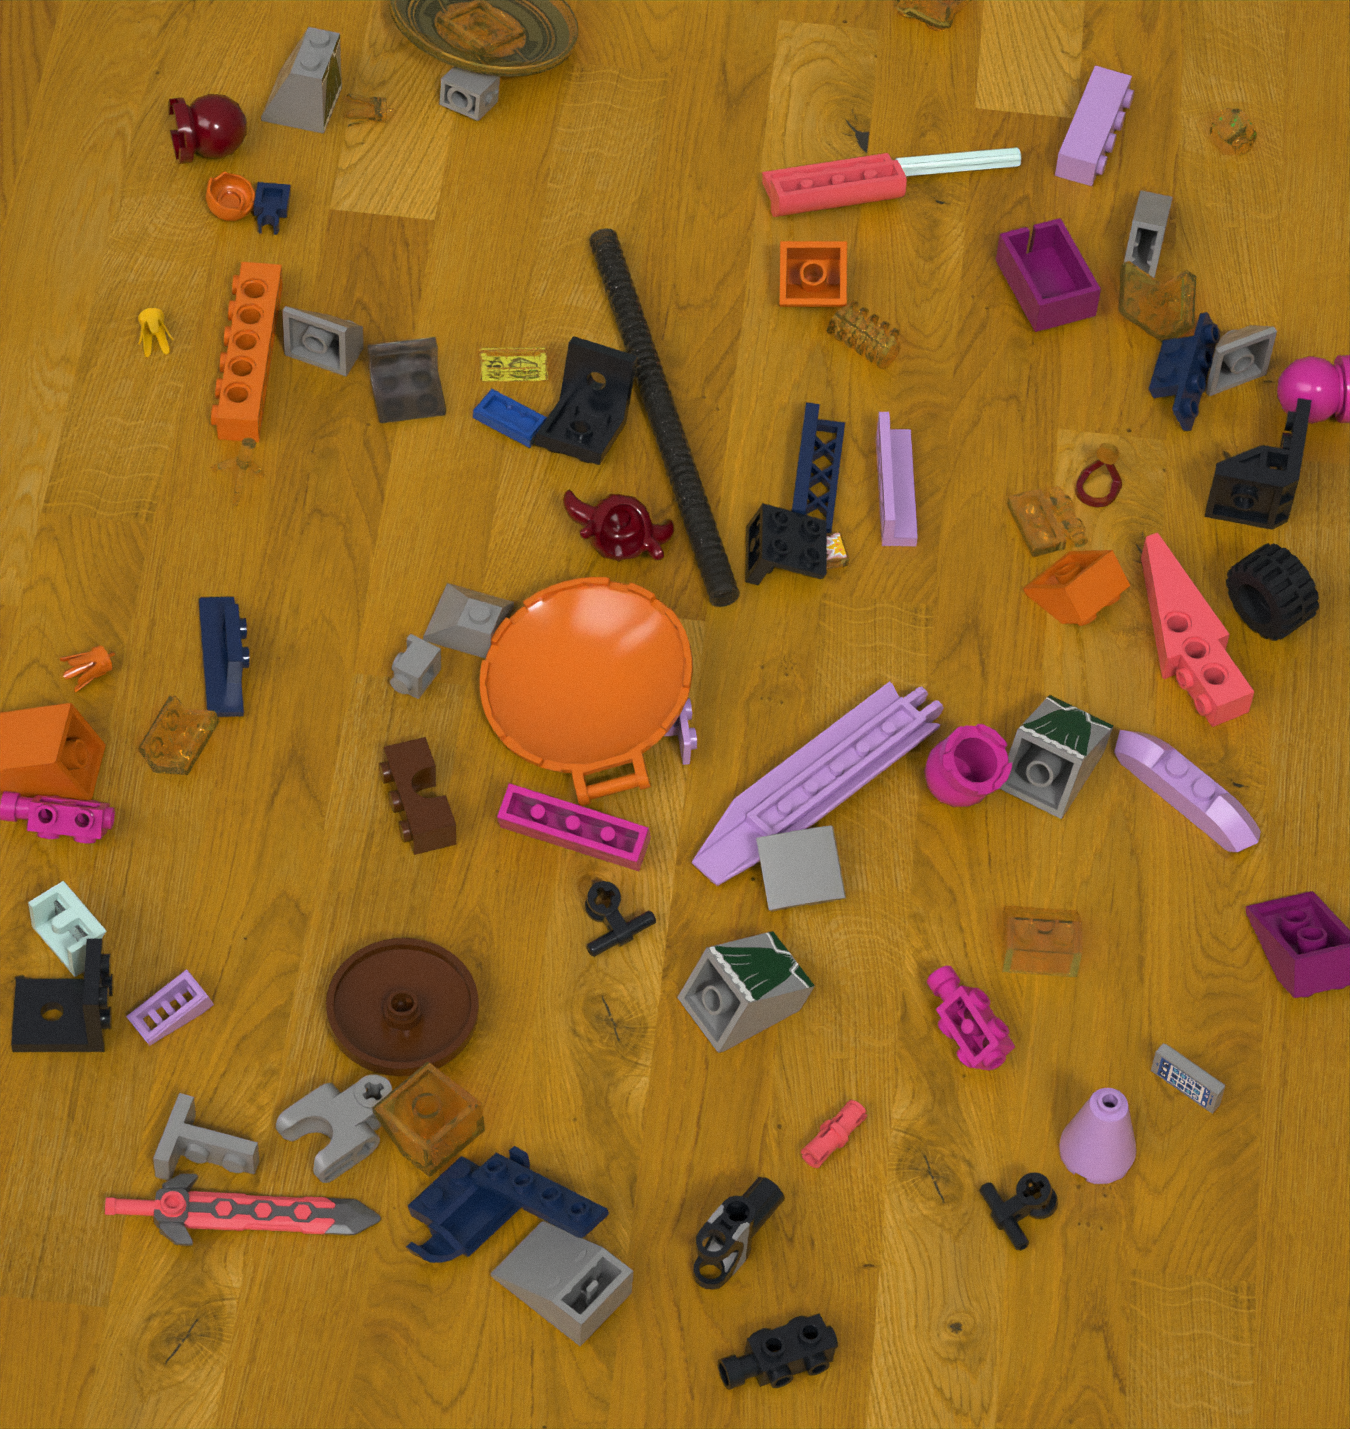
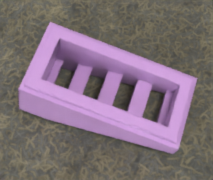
M186 969L126 1017L150 1046L203 1014L214 1004ZM188 991L193 996V999L189 1002L182 996ZM174 999H176V1001L181 1006V1008L177 1011H175L169 1004V1002L173 1001ZM161 1007L170 1016L164 1021L156 1012ZM148 1015L157 1024V1027L153 1030L143 1020Z

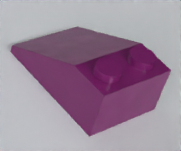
M1313 891L1246 906V914L1277 980L1293 998L1309 997L1314 993L1331 989H1343L1350 985V930Z

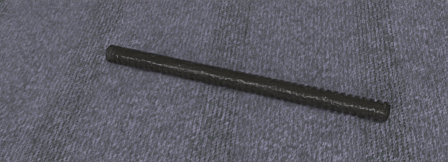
M600 229L590 236L589 245L594 255V260L597 263V269L599 270L607 299L610 302L625 352L638 356L634 378L639 388V394L642 397L658 450L661 453V459L664 462L663 465L669 477V483L672 486L686 533L689 536V542L692 545V551L694 552L697 566L700 569V575L703 578L710 603L716 607L728 606L734 603L740 596L737 582L734 579V573L731 570L728 556L725 553V547L722 544V538L716 527L717 524L714 520L711 506L708 503L705 489L702 486L697 465L691 453L688 439L685 436V430L680 421L677 407L674 404V398L666 380V375L663 372V366L655 348V343L652 340L653 337L647 325L631 273L628 270L629 267L623 255L618 235L612 229Z

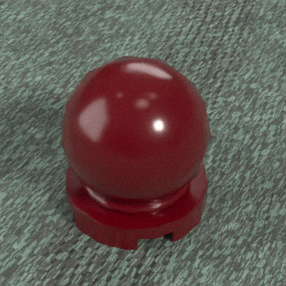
M207 94L196 98L190 106L186 104L183 97L172 98L168 101V115L175 116L177 130H170L175 157L179 159V164L192 163L196 152L206 158L221 159L233 154L243 143L247 134L246 117L239 104L226 95Z

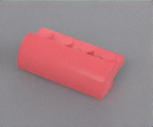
M888 153L762 172V183L771 200V213L774 217L902 198L906 192L907 177L898 160H892Z

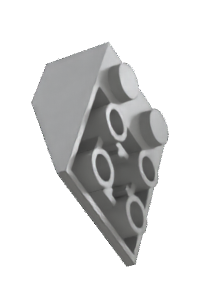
M542 1221L491 1273V1277L572 1341L581 1346L632 1293L633 1270L605 1248Z

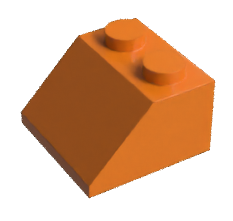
M780 241L779 306L847 307V241Z
M1113 550L1069 551L1026 585L1023 590L1029 598L1060 623L1083 626L1095 620L1097 617L1096 613L1103 607L1117 602L1121 597L1120 594L1131 585Z

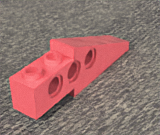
M1158 532L1145 537L1141 562L1162 678L1166 679L1176 675L1180 687L1188 691L1194 700L1198 713L1201 716H1205L1212 727L1248 713L1254 690L1226 652L1230 634Z

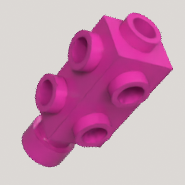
M4 791L0 804V820L17 822L18 819L28 820L27 831L38 832L37 836L40 838L58 839L60 835L74 836V841L95 843L96 839H101L107 833V829L112 830L115 808L110 807V803H102L95 800L85 801L42 795L28 798L21 797V794L18 792Z
M944 966L937 969L928 977L927 984L933 994L940 997L943 1001L936 1009L941 1017L938 1021L940 1030L947 1037L956 1040L960 1047L956 1052L957 1056L967 1067L988 1071L998 1068L1005 1062L1006 1055L1015 1048V1045L1008 1036V1027L1001 1019L995 1016L989 1007L990 1000L981 989L960 986V978L952 966Z

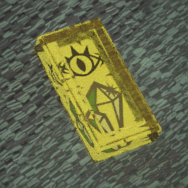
M547 347L479 348L480 382L548 381Z

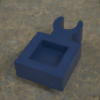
M257 183L254 216H258L257 227L259 233L262 234L264 225L271 224L274 227V235L278 234L280 230L279 217L287 218L291 197L290 184Z

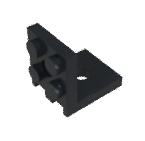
M573 336L568 344L560 400L537 432L535 445L547 448L554 453H563L578 458L586 463L600 465L626 425L638 356ZM591 373H600L604 376L606 383L596 382L592 378Z
M87 939L84 979H16L11 1040L12 1052H105V1029H111L112 1008L109 1006V997H113L114 976L111 974V954H104L102 939ZM53 1009L63 1013L61 1018L56 1021H47L42 1018L45 1012Z

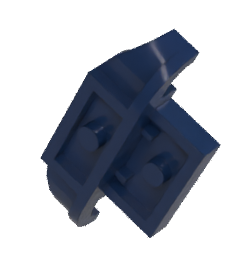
M516 1146L512 1147L509 1150V1159L530 1169L528 1153ZM461 1156L408 1205L411 1216L426 1224L432 1237L423 1245L418 1246L410 1242L406 1247L413 1255L431 1263L450 1261L462 1254L469 1257L521 1207L473 1183L471 1175L480 1166Z

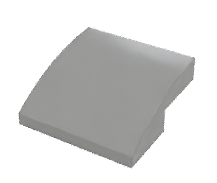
M833 826L796 830L756 838L769 911L773 912L807 904L812 906L846 899Z

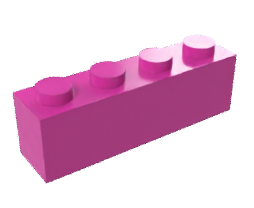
M510 783L497 815L501 828L638 872L651 839L648 827Z

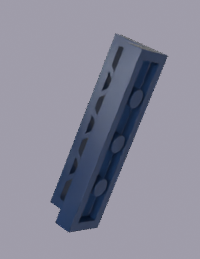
M806 402L792 511L807 515L818 509L826 517L827 535L831 536L845 422L818 419L820 404ZM816 432L837 433L836 439L824 444L816 436ZM824 455L833 465L821 471L813 461ZM821 482L829 492L818 498L809 488Z

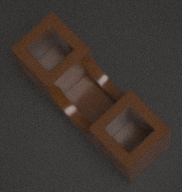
M426 737L383 747L384 762L379 763L380 776L383 784H390L392 791L388 792L389 801L393 813H400L402 821H399L398 824L403 842L410 843L414 855L456 845V822L446 795L425 798L417 794L423 789L436 786V765Z

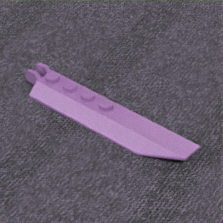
M889 681L733 799L692 860V864L716 886H719L760 862L756 838L810 828L939 729L940 725L932 722L942 713L943 705L936 700L919 712L916 708L926 700L927 691L921 686L906 697H899L893 684Z

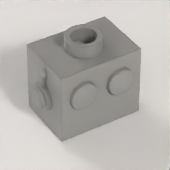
M454 66L441 78L439 105L479 121L498 102L500 75L485 74Z

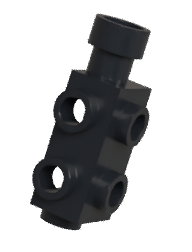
M820 1313L810 1317L798 1316L784 1326L772 1330L770 1328H763L747 1338L745 1355L737 1357L735 1354L718 1359L719 1374L724 1386L728 1390L744 1385L745 1380L756 1377L760 1387L771 1384L772 1388H780L789 1384L795 1374L807 1371L808 1375L814 1376L827 1370L830 1362H833L835 1349L838 1348L837 1337L833 1328L830 1325H825Z

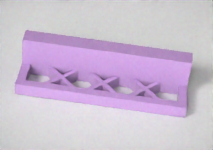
M879 412L876 430V454L882 546H917L918 536L911 430L890 429L889 412Z

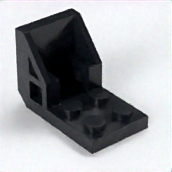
M1298 398L1295 411L1288 410L1284 431H1289V433H1282L1279 448L1261 445L1216 463L1204 517L1271 530L1288 522L1300 477L1312 400Z

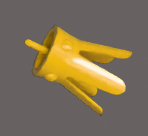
M157 308L143 310L138 316L141 326L138 345L141 344L143 338L144 355L149 357L152 349V337L155 335L162 352L168 355L170 348L165 331L172 341L174 339L165 325L163 311Z

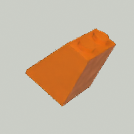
M72 703L1 712L0 794H3L4 791L18 792L21 794V797L28 798L42 795L85 801L92 800L106 744Z

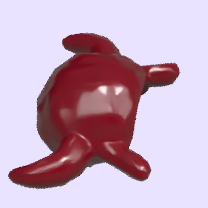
M570 489L564 493L563 504L567 515L574 522L584 526L580 530V536L584 540L589 539L593 548L604 558L620 562L625 559L637 558L644 551L648 552L655 560L664 558V552L660 545L667 543L674 534V524L671 519H668L665 525L653 524L647 507L636 497L629 495L609 494L595 506H592L578 499Z

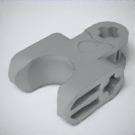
M376 1074L361 1078L342 1093L333 1083L323 1084L284 1110L277 1119L275 1129L284 1139L289 1141L298 1140L308 1133L327 1135L331 1141L316 1155L313 1173L321 1182H331L365 1159L377 1148L380 1138L374 1130L386 1124L392 1118L394 1112L392 1086L385 1077Z

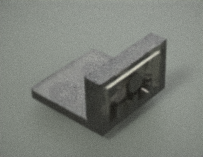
M436 337L368 345L369 376L380 423L446 415V405L438 372Z

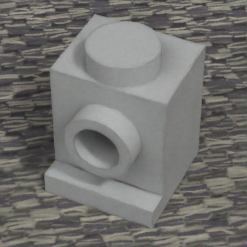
M410 634L406 638L407 650L404 653L400 652L393 661L392 671L394 676L390 680V684L397 692L409 694L419 699L441 670V648Z

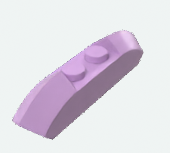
M1120 730L1114 751L1120 764L1228 852H1239L1259 842L1261 831L1242 804L1181 753L1153 735Z

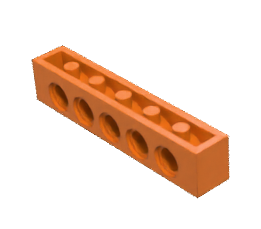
M241 262L240 274L233 276L232 294L236 295L235 301L230 300L228 307V320L232 321L231 326H225L224 346L228 348L227 352H221L220 372H223V378H217L215 397L219 399V404H213L211 411V425H217L219 440L259 442L283 290L282 265Z

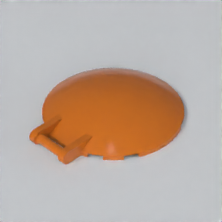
M607 577L572 579L549 586L523 601L524 606L509 619L506 617L492 636L491 646L486 659L482 660L480 696L485 715L492 729L507 748L525 761L544 769L572 773L580 806L591 804L593 799L639 787L640 790L650 788L651 783L643 753L655 745L676 722L685 706L692 685V651L686 631L671 608H668L649 590L631 582L629 585L613 582ZM633 762L635 773L587 785L585 775Z

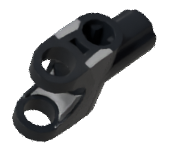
M758 1177L742 1196L727 1198L700 1229L696 1236V1251L699 1256L693 1267V1277L699 1286L712 1290L722 1287L748 1259L751 1253L753 1236L785 1200L783 1192L773 1181L766 1177ZM709 1237L707 1244L704 1247L702 1242L705 1238ZM705 1265H714L721 1271V1275L715 1279H707L701 1275L699 1270Z

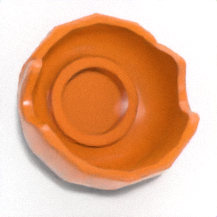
M224 171L215 178L210 177L208 180L205 201L210 212L217 218L225 221H236L244 218L253 210L256 194L251 182L241 175Z

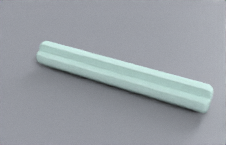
M1014 147L899 157L895 160H898L907 177L1018 167L1021 164V152L1019 148Z

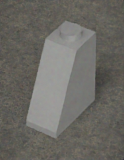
M1140 191L1132 221L1120 278L1121 281L1153 287L1173 197Z

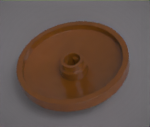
M414 938L382 940L365 946L352 954L334 974L329 984L326 998L328 1027L340 1050L361 1067L389 1076L420 1075L436 1070L452 1061L464 1050L471 1040L476 1029L479 1013L477 987L464 963L445 948Z

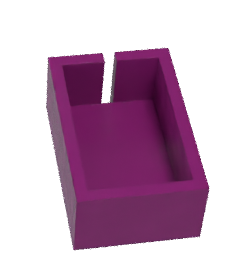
M1061 218L1033 225L1029 253H1026L1030 233L1028 227L1000 234L996 262L1035 332L1096 316L1101 288Z

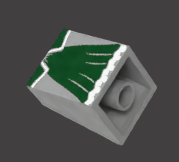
M312 27L307 28L279 71L262 113V121L325 133L342 89L340 33Z
M1049 695L1018 728L1008 755L1009 763L1012 762V769L1008 780L999 789L1062 819L1101 759L1114 725Z
M774 931L707 947L677 998L716 1051L721 1053L800 1011L815 985Z

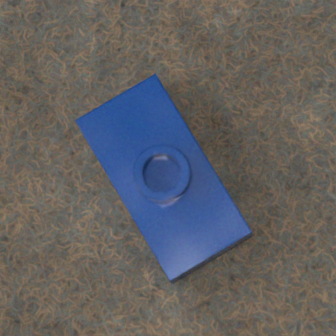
M491 389L473 410L474 419L528 448L535 443L537 432L547 419V417L494 389Z

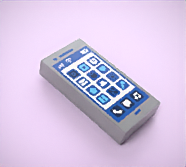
M1163 1043L1155 1052L1151 1071L1213 1114L1220 1106L1225 1084Z

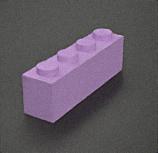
M1099 66L1094 67L1059 151L1055 176L1092 186L1096 175H1103L1108 159L1105 153H1112L1117 137L1114 131L1121 130L1126 112H1123V109H1129L1133 100L1134 90L1130 89L1132 76Z

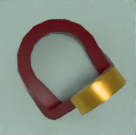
M1103 443L1099 446L1096 452L1098 460L1088 465L1078 478L1075 488L1076 496L1088 506L1105 507L1110 505L1122 488V480L1114 465L1120 456V451L1111 443ZM1105 464L1113 479L1110 493L1103 498L1091 497L1084 491L1083 484L1093 471Z

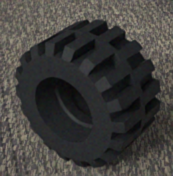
M1264 544L1233 565L1227 572L1226 586L1229 590L1227 592L1233 607L1244 623L1265 639L1269 638L1272 641L1281 640L1317 614L1316 611L1319 609L1317 600L1319 596L1309 571L1295 555H1292L1288 549L1281 548L1278 544Z

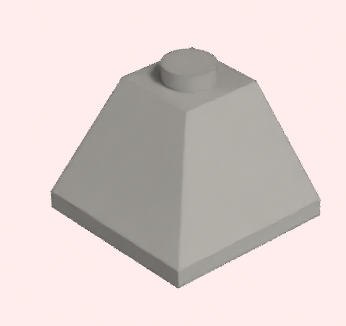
M285 306L282 311L285 355L347 376L363 350V326L332 315Z
M1249 325L1239 330H1231L1223 335L1215 349L1206 388L1207 395L1212 396L1265 376L1277 330L1273 326Z
M447 583L423 636V640L486 659L491 646L492 636L506 617L509 618L514 602Z

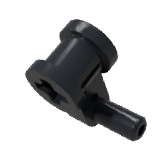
M608 881L595 883L589 889L585 901V911L589 918L596 922H604L609 930L608 933L587 944L586 948L593 957L615 945L621 947L633 940V935L656 923L653 912L649 910L625 922L618 910L621 902L620 891L613 883ZM598 896L602 900L610 899L608 908L604 904H595Z
M1033 1172L1024 1175L1017 1184V1195L1005 1202L993 1183H985L979 1190L992 1211L990 1216L997 1228L1005 1231L1015 1249L1019 1251L1028 1247L1029 1240L1017 1222L1028 1215L1035 1219L1048 1218L1056 1211L1058 1206V1197L1055 1191L1052 1189L1047 1177L1041 1173ZM1040 1193L1041 1197L1035 1199L1033 1195Z

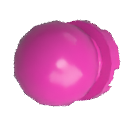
M1338 355L1335 358L1334 364H1331L1324 358L1308 356L1296 359L1286 367L1278 379L1277 397L1283 411L1288 413V410L1295 411L1297 400L1301 398L1312 400L1308 423L1313 424L1326 421L1333 414L1337 422L1350 423V355Z
M984 724L958 727L945 740L940 741L928 756L924 770L928 789L938 801L951 807H967L980 803L988 794L994 793L1008 780L1012 769V762L1009 763L1008 755L1005 747H1007L1006 741L996 730Z

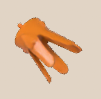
M98 645L89 652L59 658L60 661H68L70 666H74L66 670L63 677L71 679L81 675L78 678V685L74 689L77 692L94 678L112 671L110 657L114 656L115 653L108 654L103 646Z

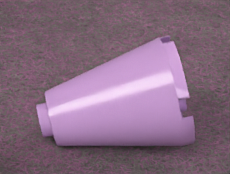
M1102 1088L1094 1092L1063 1130L1059 1144L1060 1156L1068 1171L1073 1175L1076 1172L1087 1178V1182L1093 1184H1109L1123 1178L1132 1166L1136 1157V1142L1128 1101L1120 1091L1113 1088Z

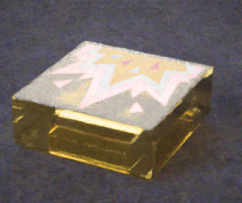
M841 531L827 533V569L848 566L849 556Z

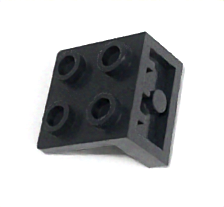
M762 503L746 526L745 582L759 585L766 574H770L773 571L774 567L823 579L827 574L826 521Z

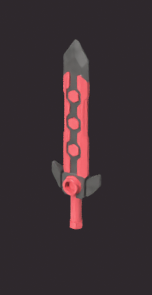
M180 1174L162 1185V1189L160 1188L156 1192L155 1200L118 1199L114 1197H106L105 1215L154 1216V1224L159 1228V1233L175 1245L183 1246L193 1245V1241L185 1227L193 1229L236 1231L247 1229L302 1232L303 1234L356 1235L381 1220L379 1214L357 1199L252 1196L240 1193L189 1192L198 1179L197 1174Z

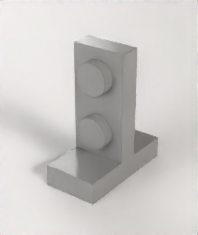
M179 1093L153 1157L155 1177L168 1181L171 1180L180 1155L186 1156V1158L196 1163L209 1162L223 1166L226 1170L233 1173L246 1172L255 1174L259 1164L258 1142L194 1126L193 1122L196 1117L194 1097Z

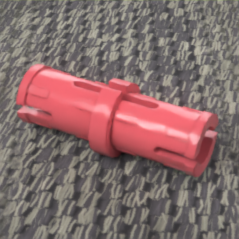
M849 1100L831 1120H826L820 1126V1132L801 1150L802 1158L813 1168H819L837 1148H842L848 1142V1136L867 1118L865 1108L857 1101Z

